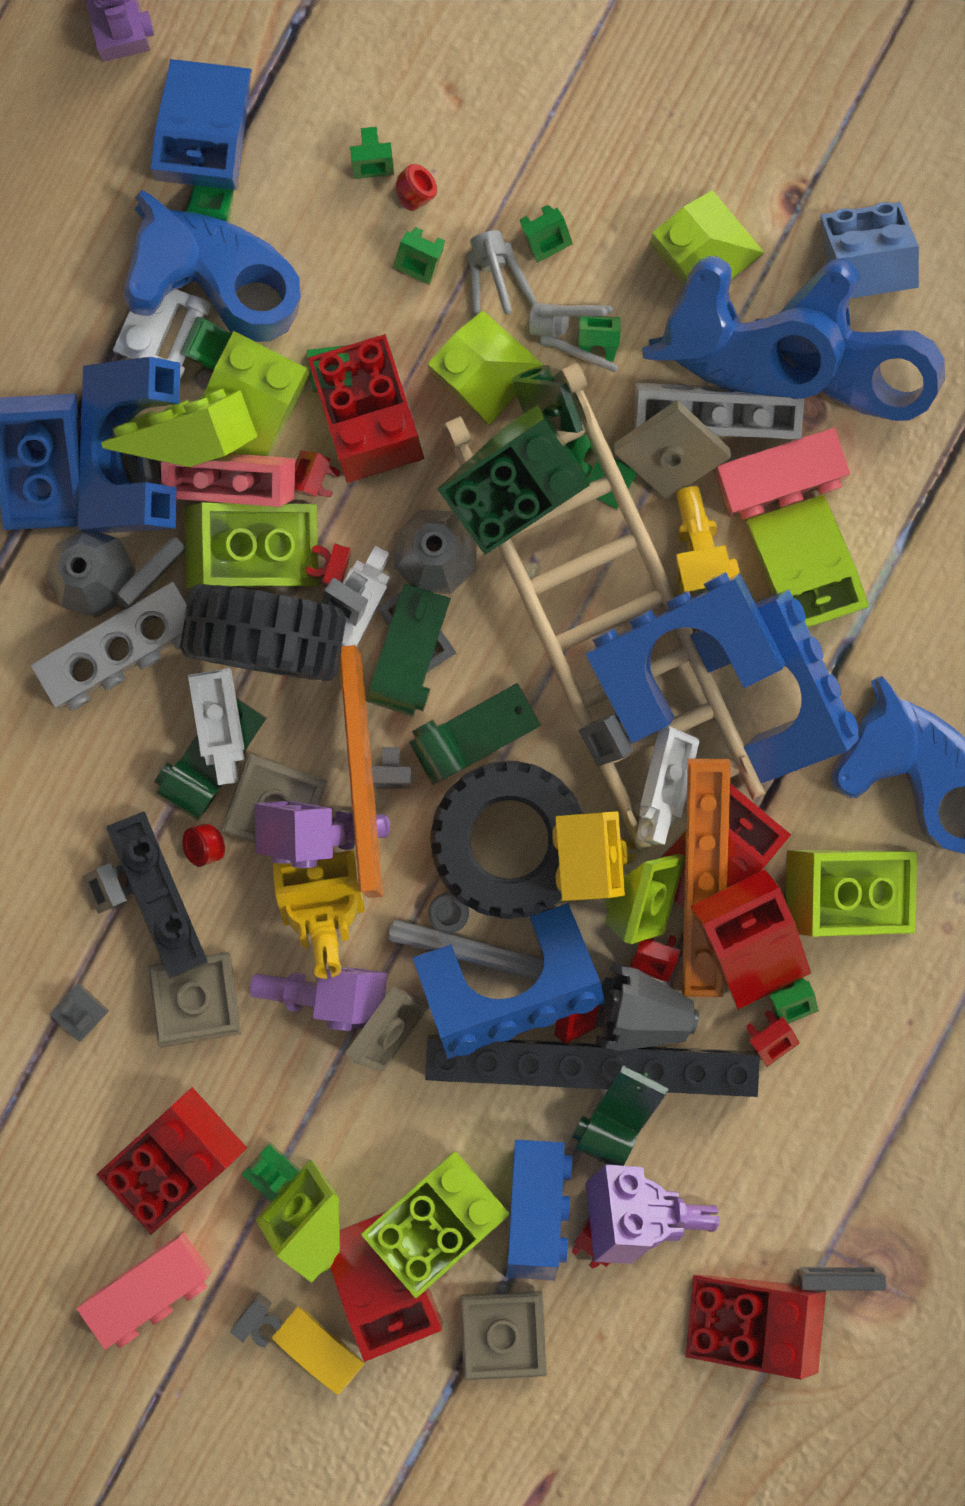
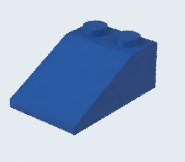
M76 393L0 397V508L4 530L78 526L81 427Z

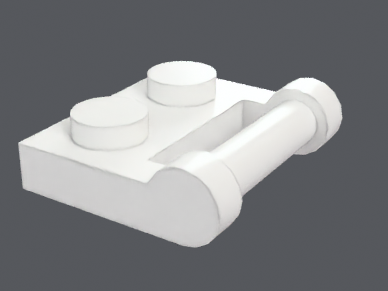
M176 289L165 296L162 305L151 316L136 315L129 311L113 352L127 359L142 357L164 359L158 357V354L179 306L186 308L188 311L170 354L165 359L181 363V380L185 370L182 365L186 357L181 355L180 351L196 317L208 316L212 304L200 297Z

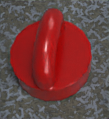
M410 164L397 177L396 193L404 208L409 211H415L435 198L437 195V185L434 177L426 168L418 164Z
M209 823L188 828L184 832L182 839L183 851L187 859L194 866L202 867L219 861L224 857L226 848L224 839L219 830Z

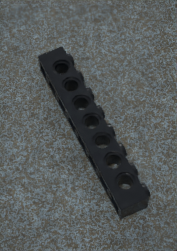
M428 1035L425 1080L607 1090L621 1068L625 1066L639 1074L642 1072L647 1073L649 1079L668 1088L667 1093L758 1097L760 1055L755 1051L661 1046L618 1051L604 1048L596 1043L568 1042L565 1044L562 1041L510 1039L482 1046L469 1055H457L448 1059L440 1035Z

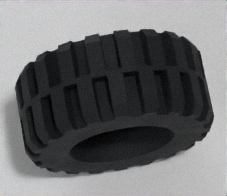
M196 584L189 592L180 648L184 656L196 660L276 675L331 681L338 672L346 618L343 610L337 607L306 599L237 587Z
M519 761L492 762L469 771L453 784L444 794L439 806H437L430 836L434 865L440 875V879L456 899L478 913L499 917L500 919L536 915L538 912L549 909L562 898V894L556 884V871L559 867L558 850L553 843V828L556 825V816L584 813L574 793L561 779L542 767ZM507 800L522 802L532 807L543 819L548 832V847L542 862L529 874L512 879L496 877L485 871L473 856L470 845L471 829L478 815L488 806Z

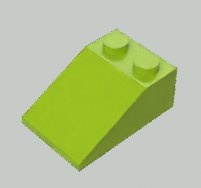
M233 331L214 368L204 394L224 388L226 395L241 390L258 437L231 452V454L270 456L310 379V374L306 367Z
M197 503L184 506L186 588H193L196 584L237 588L319 586L318 579L311 578L306 574V567L318 569V555L312 553L313 546L318 545L317 504H284L281 507L234 503Z
M787 850L786 904L794 919L799 935L819 937L916 933L917 851Z

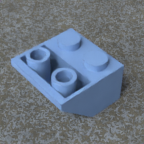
M882 202L871 207L858 209L844 208L833 213L820 214L827 262L832 259H845L850 261L859 271L860 280L850 298L919 288V245L901 202Z

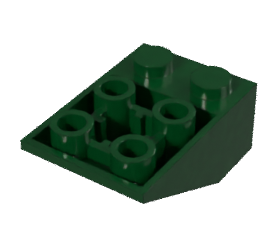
M538 404L503 427L437 489L481 551L486 555L590 486L584 469Z

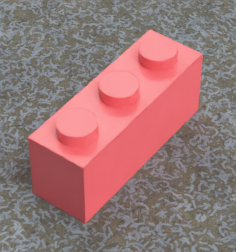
M835 427L721 464L714 470L729 517L739 514L741 520L750 519L765 513L763 506L777 501L780 508L803 501L802 493L814 489L818 490L819 495L843 487L841 480L846 479L850 475Z
M229 453L226 456L192 467L161 461V485L177 487L176 499L281 507L294 499L295 458Z
M183 1231L85 1299L77 1307V1311L104 1350L114 1343L118 1348H121L139 1335L136 1328L150 1320L154 1325L173 1311L170 1304L184 1296L186 1301H189L205 1290L207 1285L204 1281L211 1274V1270Z

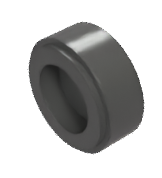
M445 892L432 900L428 909V917L436 930L448 934L455 933L466 925L469 918V907L456 899L451 892Z

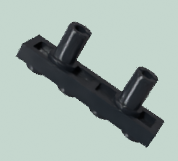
M145 811L106 826L110 840L168 978L172 979L207 964L208 960Z

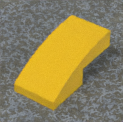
M297 1306L271 1338L297 1363L336 1395L342 1393L365 1365V1362L338 1336L331 1335L303 1307Z

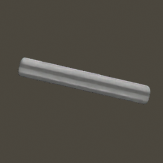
M397 919L392 921L388 934V939L392 942L429 952L452 944L456 958L459 960L538 980L544 966L543 958Z

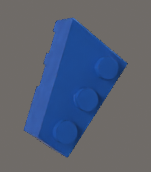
M515 1140L506 1278L555 1281L559 1263H567L568 1238L560 1237L561 1221H569L570 1196H562L563 1180H571L572 1155H564V1142Z

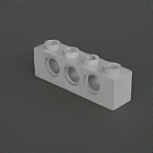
M635 383L633 425L635 428L678 400L718 436L801 439L804 399L738 391L731 392L718 386Z
M172 582L31 664L54 707L58 709L67 707L71 712L91 700L88 694L103 686L104 690L107 691L125 681L127 678L124 673L138 665L140 670H143L161 660L162 657L159 652L171 645H174L176 649H180L187 600L179 586ZM161 618L165 624L163 635L156 640H149L144 632L146 623L150 619ZM123 638L129 644V653L124 659L114 661L109 653L110 645L116 639ZM89 659L93 664V674L88 680L80 682L74 675L75 665L80 660Z

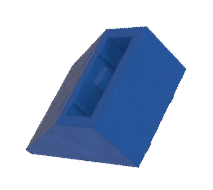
M170 59L155 128L150 167L156 181L237 190L252 73L251 68Z

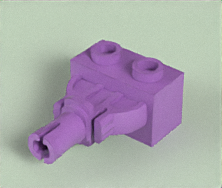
M86 0L97 50L103 62L150 51L147 37L154 36V30L149 12H141L139 0Z
M292 800L256 803V853L271 856L273 863H292L294 868L316 867L317 860L333 858V846H338L343 850H352L354 848L353 813L343 810L337 811L336 817L332 818V808ZM376 814L378 838H387L390 833L389 819L385 814Z
M342 967L340 974L332 978L330 968H327V978L322 979L318 977L317 982L305 981L306 975L303 973H291L287 978L255 974L251 980L250 994L253 998L284 1003L288 1011H300L302 1005L314 1007L313 1019L327 1020V1028L352 1031V1028L363 1029L385 998L388 972Z
M605 1165L585 1183L595 1262L633 1264L648 1250L659 1246L664 1241L680 1240L683 1237L684 1230L715 1232L719 1226V1216H710L719 1212L717 1206L685 1204L682 1198H678L679 1193L677 1191H665L654 1181L646 1179L643 1167Z

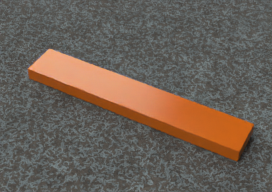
M355 645L342 646L339 661L359 891L368 898L383 897L362 654Z
M688 759L682 959V995L686 997H723L724 979L690 906L727 888L730 759Z

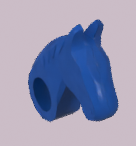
M143 190L136 195L135 199L138 205L134 209L143 221L135 237L124 284L123 302L128 310L136 315L151 316L159 309L165 296L171 291L196 281L206 292L221 320L231 333L235 331L255 342H270L289 331L298 314L301 298L300 279L292 265L269 243L236 225L217 218L191 212L168 210L156 198ZM260 282L275 289L282 302L269 311H256L242 304L236 292L240 287L248 283Z
M707 256L701 258L691 270L667 319L663 336L649 339V346L642 348L644 359L675 360L703 380L731 392L738 391L804 399L819 394L833 379L841 366L845 343L839 326L823 311L804 306L789 309L755 322L741 323L729 296V288L732 281L730 265L717 256ZM789 335H798L809 339L819 351L821 365L811 370H803L791 366L782 356L779 339Z
M832 259L798 290L780 311L783 312L800 306L820 310L839 326L845 343L842 363L833 379L821 392L857 412L888 420L909 421L925 413L936 398L945 380V359L933 340L915 330L885 332L853 331L850 323L849 301L859 283V271L848 260ZM789 335L779 339L780 351L793 367L811 370L821 365L819 351L809 339L798 335ZM896 358L911 362L919 369L923 377V386L911 392L893 389L884 381L880 371V364L888 359Z
M883 676L875 678L871 683L877 701L857 724L858 741L847 752L842 753L835 763L829 776L832 788L847 798H858L874 782L882 778L905 773L912 788L921 832L936 847L965 854V836L954 837L945 831L940 823L938 814L940 802L946 793L954 788H965V737L934 713L900 699Z

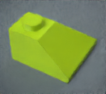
M713 190L681 208L652 232L649 242L684 285L691 270L701 258L717 256L727 262L732 269L733 280L764 254V251Z
M482 310L459 329L430 360L428 371L490 426L516 397L511 381L512 378L526 370L543 366V363Z
M675 854L644 862L623 877L625 896L606 898L605 908L607 914L604 923L621 940L634 944L665 934L685 856Z
M310 1159L256 1218V1222L276 1256L312 1283L320 1273L330 1268L334 1258L340 1252L339 1197L317 1164Z

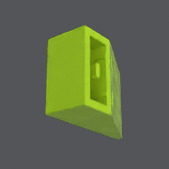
M224 388L206 393L200 396V399L192 402L184 400L179 402V404L166 407L161 412L154 414V411L134 417L130 419V422L114 427L115 435L101 442L103 449L192 467L226 456L257 438L258 435L241 390L226 395Z
M824 494L746 520L771 596L789 589L793 598L797 599L804 609V622L808 629L863 611L869 607L857 568Z
M454 1151L361 1235L411 1294L417 1298L506 1219L510 1213L460 1155Z

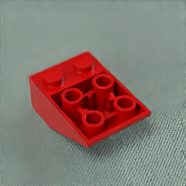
M386 334L308 358L346 483L425 459ZM349 353V361L343 363L342 358L338 354ZM320 360L319 369L323 380L328 385L335 386V388L321 389L314 361ZM330 365L339 366L335 371H326ZM351 371L352 386L345 387L346 373Z
M731 783L727 888L760 872L791 836L787 830ZM686 827L660 858L675 854L685 856ZM685 861L674 901L683 909Z
M765 869L690 906L737 1009L745 1007L811 974L794 919L779 886Z
M191 1087L96 1175L152 1235L226 1170L247 1147L198 1092Z
M385 1212L340 1229V1252L336 1255L330 1266L349 1325L364 1362L442 1331L443 1326L442 1318L430 1288L428 1287L420 1296L415 1298L362 1237L361 1234Z
M695 1274L693 1275L685 1357L799 1380L819 1373L826 1290H802V1287L799 1285Z

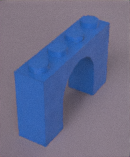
M142 357L83 365L78 505L79 530L121 533L176 528L177 487L147 482L132 483L125 472L122 452L103 449L101 442L115 435L114 427L130 422V419L134 418L144 409L179 404L180 362L155 357Z
M726 572L721 573L703 583L706 588L705 591L691 597L689 591H686L666 602L669 609L655 616L652 610H648L631 619L629 623L632 628L620 634H617L613 628L592 639L595 646L586 653V656L632 743L670 725L675 718L655 681L651 669V654L654 644L660 636L668 631L689 627L700 629L713 636L723 647L744 688L783 669L786 662L740 573L731 578L728 577Z
M789 589L755 603L786 662L784 666L792 672L801 691V708L795 720L757 734L744 746L761 784L847 752L859 739L856 719L851 712L846 711L840 698L841 690L839 683L832 674L828 673L822 660L823 651L821 645L815 637H811L804 622V609L801 603L793 598ZM700 629L691 635L708 673L731 664L723 647L713 636Z
M569 903L530 916L534 935L544 959V966L535 984L527 991L515 997L492 999L472 990L463 977L452 944L413 957L448 1059L457 1055H469L476 1051L477 1048L497 1041H508L517 1034L536 1027H548L559 1019L576 1013H587L596 1006L605 1003L600 980Z

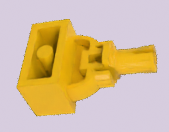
M697 486L685 487L676 493L682 525L678 528V537L680 542H687L689 551L676 554L677 595L689 591L691 597L705 591L706 588L703 583L721 573L726 572L729 578L739 574L736 558L729 559L726 545L714 546L712 537L717 533L716 523L707 518L700 489Z
M618 811L556 816V825L553 828V843L559 855L556 884L562 894V901L625 896L623 865L631 864L635 860L636 853L629 854V850L635 849L632 841L620 839Z
M349 850L333 853V858L317 860V866L311 868H294L292 863H273L275 896L284 926L290 925L299 934V941L304 948L310 947V934L313 945L314 974L317 977L327 978V962L328 966H330L331 977L338 976L341 972V964L339 962L337 930H340L342 941H347L349 939V927L354 922L356 915L365 912L363 893L359 891L355 851Z

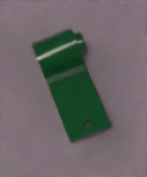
M549 365L526 370L512 378L511 381L523 414L539 404L557 431L578 433L584 430L567 382H556Z
M404 583L371 681L366 702L412 717L416 710L424 712L431 688L424 687L425 678L451 598Z
M516 683L448 722L437 726L434 720H431L412 731L415 739L410 741L409 744L433 786L542 725L519 683Z
M236 697L244 743V754L267 717ZM196 735L183 757L174 766L166 763L154 781L155 784L160 786L157 790V795L196 821L201 819L223 787V785H218L215 764L206 765L205 757L201 756L198 735Z
M623 1066L590 1117L587 1118L582 1115L571 1136V1138L577 1140L575 1149L607 1165L624 1166L640 1131L665 1097L668 1088L649 1079V1075L645 1072L639 1074Z

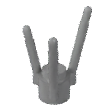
M493 230L472 237L470 243L473 251L468 253L467 257L471 273L473 315L476 316L480 313L479 266H481L483 272L492 271L505 314L511 313L512 309L500 269L506 265L505 260L532 308L537 300L513 255L511 243H504L502 232Z
M534 303L530 313L529 330L532 335L541 336V346L555 347L612 372L618 370L616 364L557 339L558 335L566 334L569 317L605 316L613 312L612 306H562Z

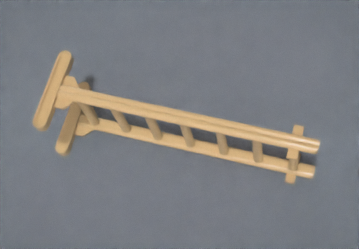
M576 362L561 369L554 376L556 382H567L584 430L578 433L557 432L565 443L586 434L605 476L589 483L590 486L518 534L611 491L629 528L630 534L530 580L511 538L498 546L578 723L583 728L587 724L594 722L589 707L608 699V696L601 684L581 693L562 651L621 625L648 610H653L662 605L667 610L669 608L666 602L676 597V594L585 396L583 389L587 386V382L579 364ZM459 416L446 422L441 430L451 452H455L462 466L473 455L468 446L471 437L463 419ZM638 548L656 590L555 636L537 594ZM691 628L674 629L682 646L651 660L653 676L656 677L689 661L707 703L675 717L668 726L684 732L715 718L733 758L730 759V778L740 773L752 800L766 794L744 749V744L711 672L708 673L691 638L693 634ZM658 731L632 743L631 746L634 751L624 758L599 766L638 852L652 847L651 844L637 839L638 824L641 818V801L632 805L614 764L654 746Z

